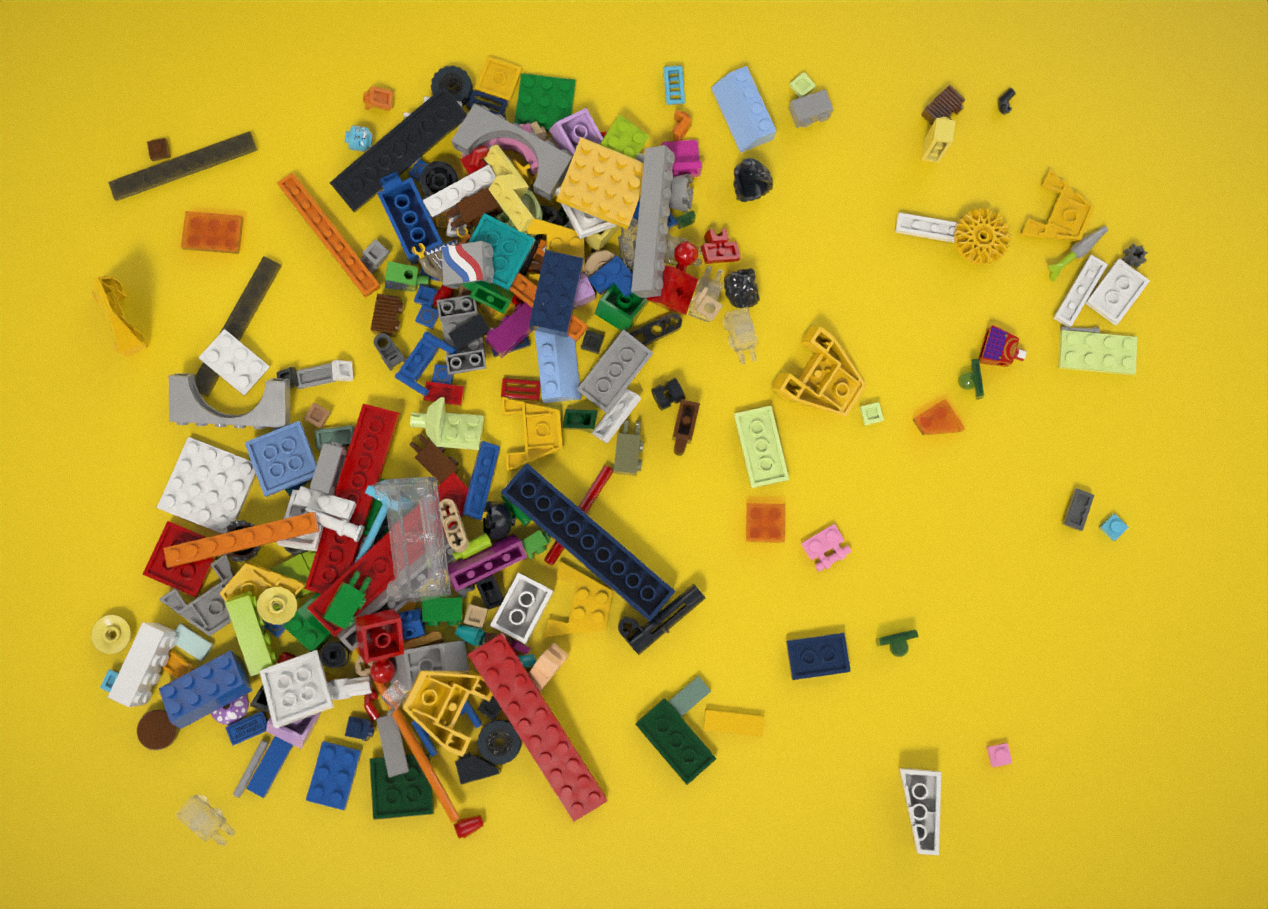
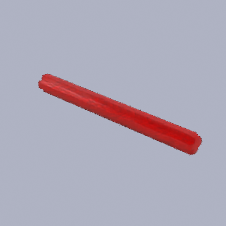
M605 465L579 504L578 507L587 514L614 472L609 466ZM555 542L544 561L553 566L564 548Z

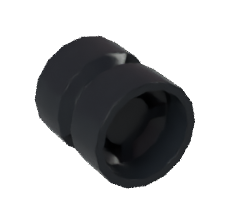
M675 377L666 381L664 386L660 384L651 388L654 400L661 411L671 407V403L677 404L681 402V399H686ZM664 391H667L670 398L666 399Z
M330 642L322 648L320 658L322 663L329 668H341L350 662L351 650L342 642Z

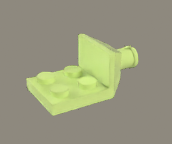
M440 397L430 405L427 413H411L410 426L412 428H425L426 435L437 447L479 450L484 416L446 413L444 397Z

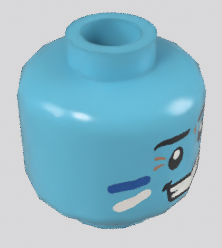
M351 126L350 131L345 133V142L348 143L350 150L365 152L368 148H371L372 133H369L367 127Z

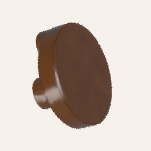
M162 709L146 713L140 719L137 726V736L140 743L151 750H161L169 747L176 740L180 732V728L170 723L166 710Z

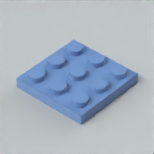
M300 421L245 442L265 497L313 478L317 463Z

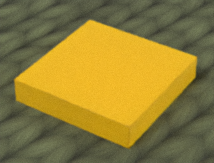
M487 56L475 90L507 100L510 103L523 71L522 67Z

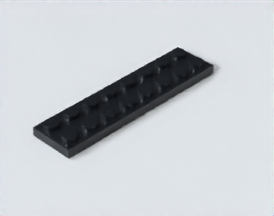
M443 86L334 178L330 184L351 210L357 212L376 196L378 192L383 190L380 182L381 178L394 172L401 175L458 127L466 118V112Z

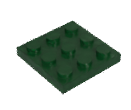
M425 753L426 757L428 758L431 764L430 753ZM414 754L406 755L409 772L392 777L388 776L385 757L370 758L373 820L434 814L433 789Z

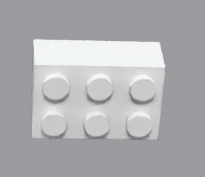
M518 573L490 626L527 644L554 591Z

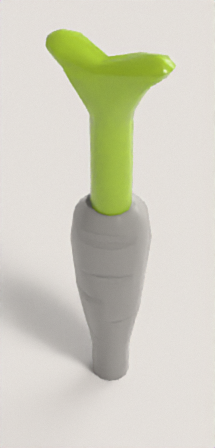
M1102 226L1096 232L1074 244L1070 249V253L1057 264L1048 265V269L1051 271V281H1055L1061 270L1072 260L1086 255L1099 239L1108 232V228Z

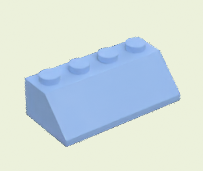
M747 66L730 72L711 87L740 153L774 140L776 129Z
M535 331L543 403L581 399V393L577 391L580 384L575 341L569 336L567 338Z

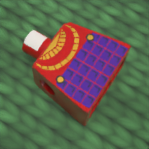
M991 325L986 330L977 363L1008 367L1013 363L1014 359L1023 362L1027 351L1017 348L1019 343L1018 337Z

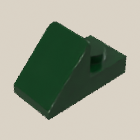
M565 409L562 428L592 433L595 429L597 411Z

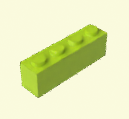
M252 591L229 597L225 602L250 676L260 674V670L274 666L278 661L275 650L272 651L270 647L272 643L270 634L265 632L264 629L265 621L257 611L258 598L256 595L253 596Z

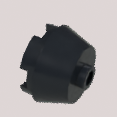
M441 161L428 164L420 176L421 187L429 197L458 181L454 168Z

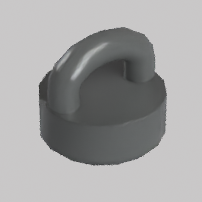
M471 584L458 590L459 597H467L466 592L473 591L475 585Z

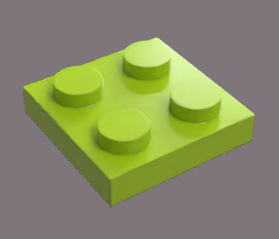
M619 114L599 145L636 159L650 136Z

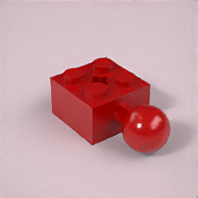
M681 242L676 246L674 250V258L677 262L676 268L665 265L661 296L647 297V301L671 312L687 314L698 282L697 278L685 273L687 266L695 263L698 258V250L691 242Z
M394 609L355 617L359 655L365 663L373 662L370 668V675L375 682L381 684L390 682L395 676L396 668L394 663L388 658L404 654L401 617Z

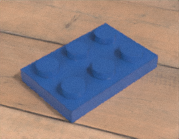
M322 741L306 801L346 810L362 751Z

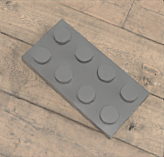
M623 329L578 387L577 391L607 413L649 360L653 352Z

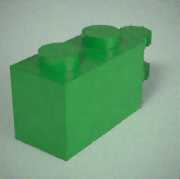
M485 281L461 284L466 289L472 291L470 298L502 314L507 310L514 295L511 291Z
M355 571L348 584L342 581L322 617L343 629H346L347 626L351 627L356 617L354 614L357 608L361 609L366 601L364 592L371 578L367 576L359 590L353 587L360 577L359 571Z

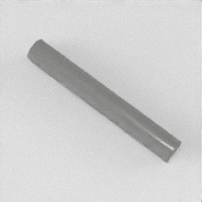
M261 740L233 793L234 796L241 797L269 742Z

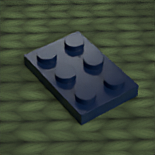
M845 633L786 641L792 680L851 672Z

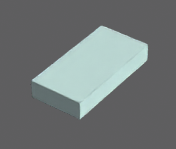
M179 624L175 630L177 632L176 637L178 638L176 645L198 660L204 661L214 644L183 624Z

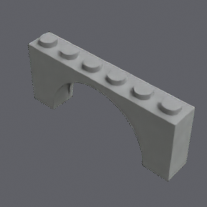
M474 104L451 140L453 148L465 155H469L474 148L493 139L509 138L522 142L531 149L539 164L538 175L533 185L534 192L551 201L556 189L559 188L567 174L573 158L571 154L564 149L559 150L550 141L539 139L533 132L528 133L524 131L520 125L516 123L511 124L502 115L491 113L487 107Z
M194 374L169 375L170 422H176L177 425L196 423V426L215 424V427L234 425V428L253 426L254 429H265V427H272L273 430L290 425V379H268L265 384L263 397L252 411L240 415H230L219 412L206 403L197 389Z

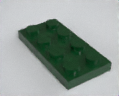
M665 698L635 723L686 785L717 759Z

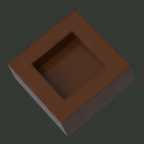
M166 138L147 141L149 156L152 162L171 158Z

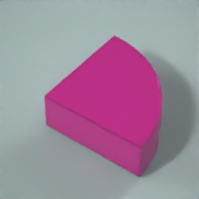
M512 640L513 644L511 646L513 649L524 654L529 653L530 647Z

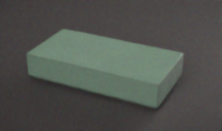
M354 426L315 430L317 449L322 450L323 443L330 445V442L341 444L342 447L350 446L355 430Z
M698 676L671 698L669 702L682 717L708 695L711 690Z

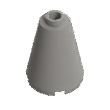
M691 174L673 177L669 208L683 212H689V209H691L693 201V188L689 185V183H693Z

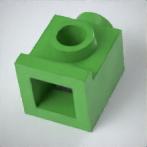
M538 530L521 542L529 558L532 560L534 559V553L537 555L547 550L546 546L552 541L546 532L542 534Z

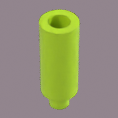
M485 533L469 541L468 548L465 551L453 552L452 555L455 560L459 558L464 560L491 547L492 544Z

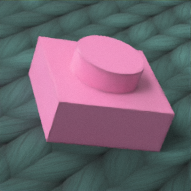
M1008 743L986 747L991 767L1012 763Z

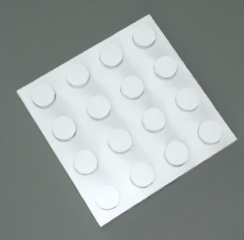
M188 437L157 508L224 534L227 532V526L231 521L235 522L238 519L257 476L253 464L247 459Z

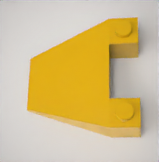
M113 276L94 278L91 285L94 291L92 296L99 303L115 340L113 343L115 350L128 357L148 348L141 331L127 322L119 301L127 297L120 281Z
M821 326L810 327L801 343L810 349L814 355L798 379L790 373H780L771 390L784 400L847 417L866 384L835 337Z
M420 670L402 709L445 750L463 757L472 738L464 732L454 729V724L470 693L487 701H490L493 694L481 675L475 671Z

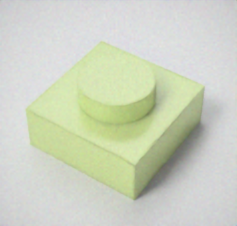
M805 72L789 85L799 98L808 95L816 87Z
M879 402L859 408L864 426L884 421Z

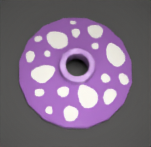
M247 694L231 702L228 709L223 706L212 712L211 716L221 724L231 725L239 722L248 711L249 701Z

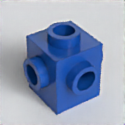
M420 608L397 613L401 617L403 640L425 635V622H422Z

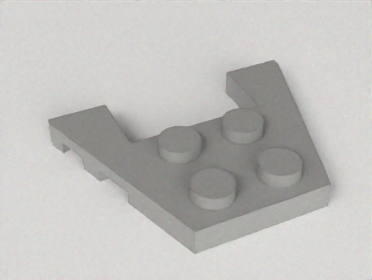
M226 554L210 564L222 580L212 589L188 605L177 589H173L160 598L161 602L186 618L208 636H212L232 622L225 601L220 595L221 590L234 576Z

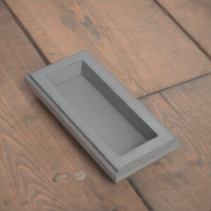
M332 363L296 371L299 383L298 389L336 382L333 380Z

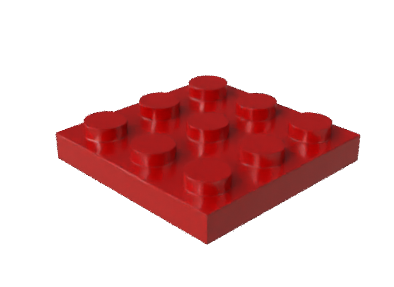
M167 521L142 575L198 598L212 568L210 564L215 561L216 557L167 567L164 548L208 538Z

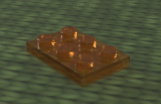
M186 211L181 248L184 250L239 254L244 218L240 215Z

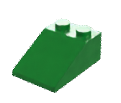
M614 284L599 300L594 314L620 331L624 329L628 332L649 301L646 300L647 297L640 298L634 293L626 298L617 285Z
M316 593L296 611L294 617L283 625L310 652L319 651L333 636L307 609L321 595L320 593Z

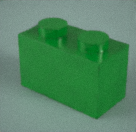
M422 598V622H427V626H439V622H447V626L459 625V622H464V598Z

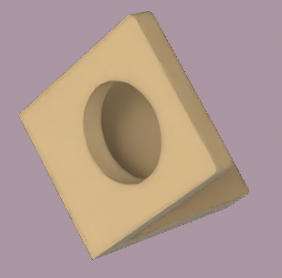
M705 287L702 292L699 291L694 297L693 301L695 304L693 309L713 321L723 305L707 295L708 288ZM707 303L714 304L715 311L713 313H707L704 310V306Z

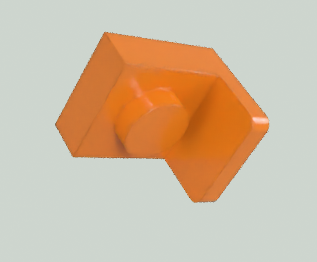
M371 86L363 95L365 109L369 110L371 107L390 111L392 108L393 91Z
M676 110L674 120L677 123L672 130L674 133L673 140L682 141L691 127L692 119L686 112Z

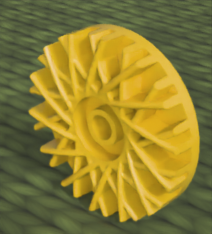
M979 208L969 211L958 221L954 230V242L957 250L966 260L978 265H987L997 261L1008 251L1011 233L1008 234L1007 230L1010 227L1006 226L1007 222L1003 223L1001 220L1003 216L999 217V213H992L993 209L989 211L988 208L985 210Z

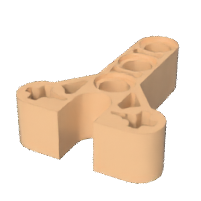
M555 643L543 653L529 672L530 677L540 692L569 656L568 653Z

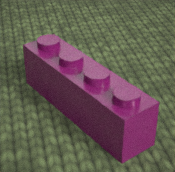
M521 302L514 309L515 312L511 316L506 315L497 328L493 327L486 334V343L501 358H504L533 331L529 328L532 308L526 303L523 304Z
M512 534L493 543L487 549L464 560L461 558L443 568L449 583L458 591L527 558L521 540Z

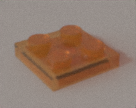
M746 503V542L785 543V504Z

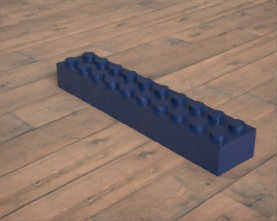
M526 463L501 491V494L648 621L654 618L675 593L673 588L529 464Z

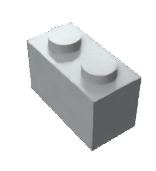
M822 90L792 100L789 105V111L796 128L801 126L805 128L813 122L828 120L832 114L833 107L826 90Z

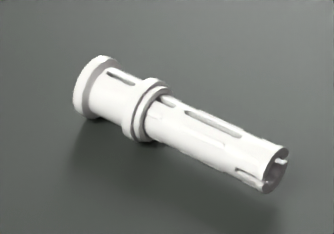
M309 507L305 510L307 513L316 512L318 524L337 531L339 536H348L353 538L355 542L360 540L364 530L363 525L357 526L349 523L347 519L339 520Z

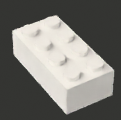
M142 623L108 698L128 707L142 706L148 703L152 697L151 691L153 686L160 680L161 667H164L169 660L168 652L171 648H174L178 641L176 637L177 632L159 623Z

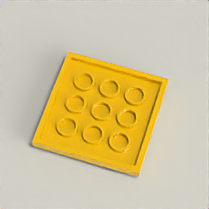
M581 137L556 201L628 230L641 194L644 163Z

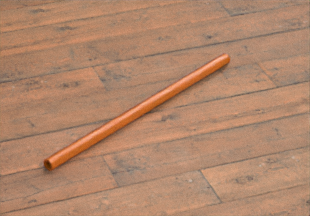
M364 662V666L366 667V669H370L367 666L368 663ZM373 680L451 823L460 819L459 814L387 684L377 683Z

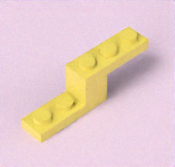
M492 145L487 157L484 158L497 175L489 187V191L519 232H524L534 219L521 201L529 186L498 145Z

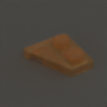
M946 399L912 419L923 436L957 433L966 430Z

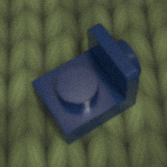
M349 716L345 736L362 739V741H368L370 737H373L375 726L372 720Z

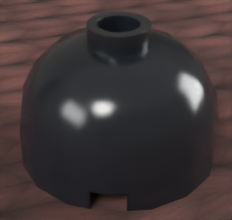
M486 502L484 512H487L486 518H483V532L488 535L490 540L502 539L509 534L512 526H515V515H512L510 508L502 502Z

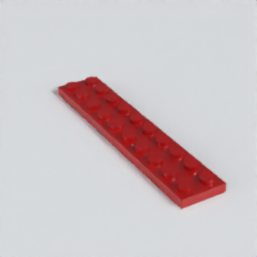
M363 403L334 496L356 503V508L349 523L357 526L363 525L364 530L360 540L355 542L353 538L348 536H339L335 530L327 527L323 528L318 549L305 585L306 590L322 594L354 564L375 499L366 494L365 491L368 486L379 485L401 415L399 412Z
M453 472L318 596L307 609L335 637L343 628L324 619L322 616L342 581L348 584L355 571H359L360 577L353 586L359 590L363 580L367 576L371 578L364 592L366 601L361 609L357 608L354 616H357L445 533L438 512V505L442 500H452L458 508L460 517L464 516L462 511L468 487ZM446 506L445 511L449 516H452L449 511L450 506ZM457 521L451 522L448 526V529H450Z
M503 632L469 652V658L573 822L608 801L606 795Z

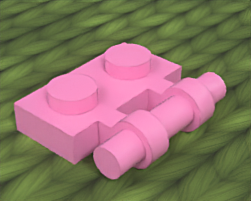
M835 524L801 544L810 560L816 557L820 560L815 565L818 572L824 568H830L831 564L845 559L846 555L851 553L849 546L842 549L839 547L838 544L843 542L844 539ZM832 548L835 553L826 558L824 552Z

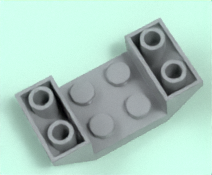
M470 295L437 300L444 342L454 348L456 346L448 333L479 316L476 300L470 298ZM483 337L460 351L457 349L456 354L451 355L446 352L448 375L487 369Z
M465 640L404 650L402 655L388 658L394 663L396 668L395 676L391 680L392 693L411 690L420 670L470 671Z

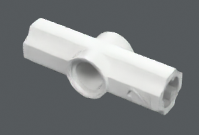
M370 676L354 679L344 678L328 682L333 700L372 693L373 688Z

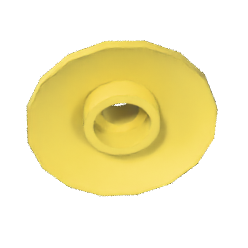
M282 587L266 589L260 594L257 601V611L260 617L265 622L273 625L289 622L297 610V600L294 594ZM276 605L280 609L278 611H275L273 609V606Z
M117 615L102 617L92 628L91 638L93 645L104 654L121 652L130 642V625L124 618ZM113 631L117 633L115 638L111 636Z

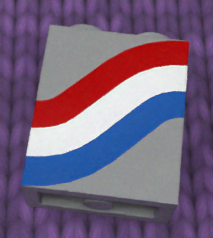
M478 241L442 247L443 286L455 289L460 288V284L485 281L493 283L492 245Z

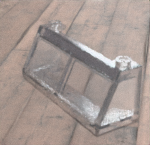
M436 477L387 479L374 483L377 499L386 501L395 580L390 581L387 586L388 602L426 601L450 595L451 590Z

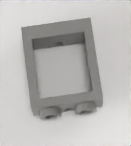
M330 442V445L323 443L310 489L334 496L347 455L345 447L335 442Z

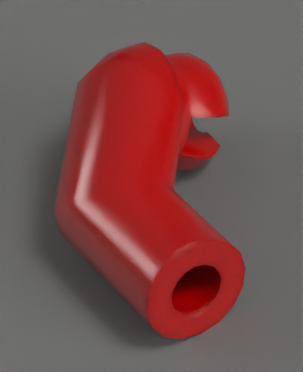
M483 145L474 148L469 166L477 169L480 159L487 157L489 148Z

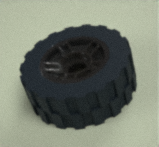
M452 65L440 68L431 80L433 95L445 86L456 101L462 102V106L467 105L473 91L470 76L461 67Z
M500 719L488 723L478 735L477 745L479 752L482 754L481 756L487 762L494 763L495 765H502L512 761L518 755L522 746L521 738L510 721ZM498 738L503 739L502 746L496 745Z

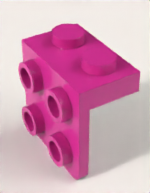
M696 140L670 141L661 144V146L666 145L674 153L673 177L684 174H691L692 178L701 176L702 164L699 161V149Z

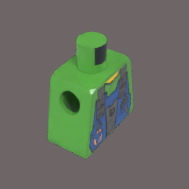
M388 261L385 289L415 292L416 286L428 287L429 276L419 275L418 267Z

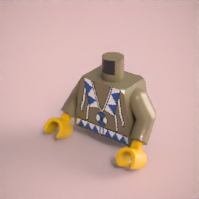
M464 227L465 234L463 236L459 234L458 228L456 230V235L460 237L461 241L468 234L466 227ZM457 238L425 251L424 245L419 243L420 253L416 251L415 247H412V252L419 256L418 260L424 272L434 278H439L443 283L442 247L459 245L461 241Z

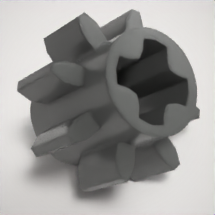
M1132 244L1129 249L1126 248L1123 251L1126 255L1122 261H1125L1129 266L1134 265L1135 268H1138L1140 263L1143 264L1147 261L1144 257L1148 252L1142 248V245L1136 247L1135 244Z

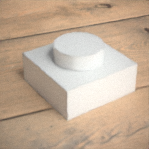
M332 361L333 380L352 381V362Z

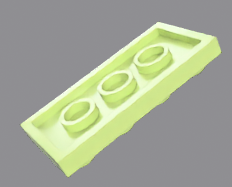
M1068 330L1060 331L1058 368L1124 375L1136 374L1137 337Z
M772 406L735 413L734 419L751 489L788 481L789 476Z

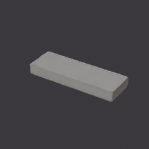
M392 714L377 718L388 776L392 777L409 772L401 732Z

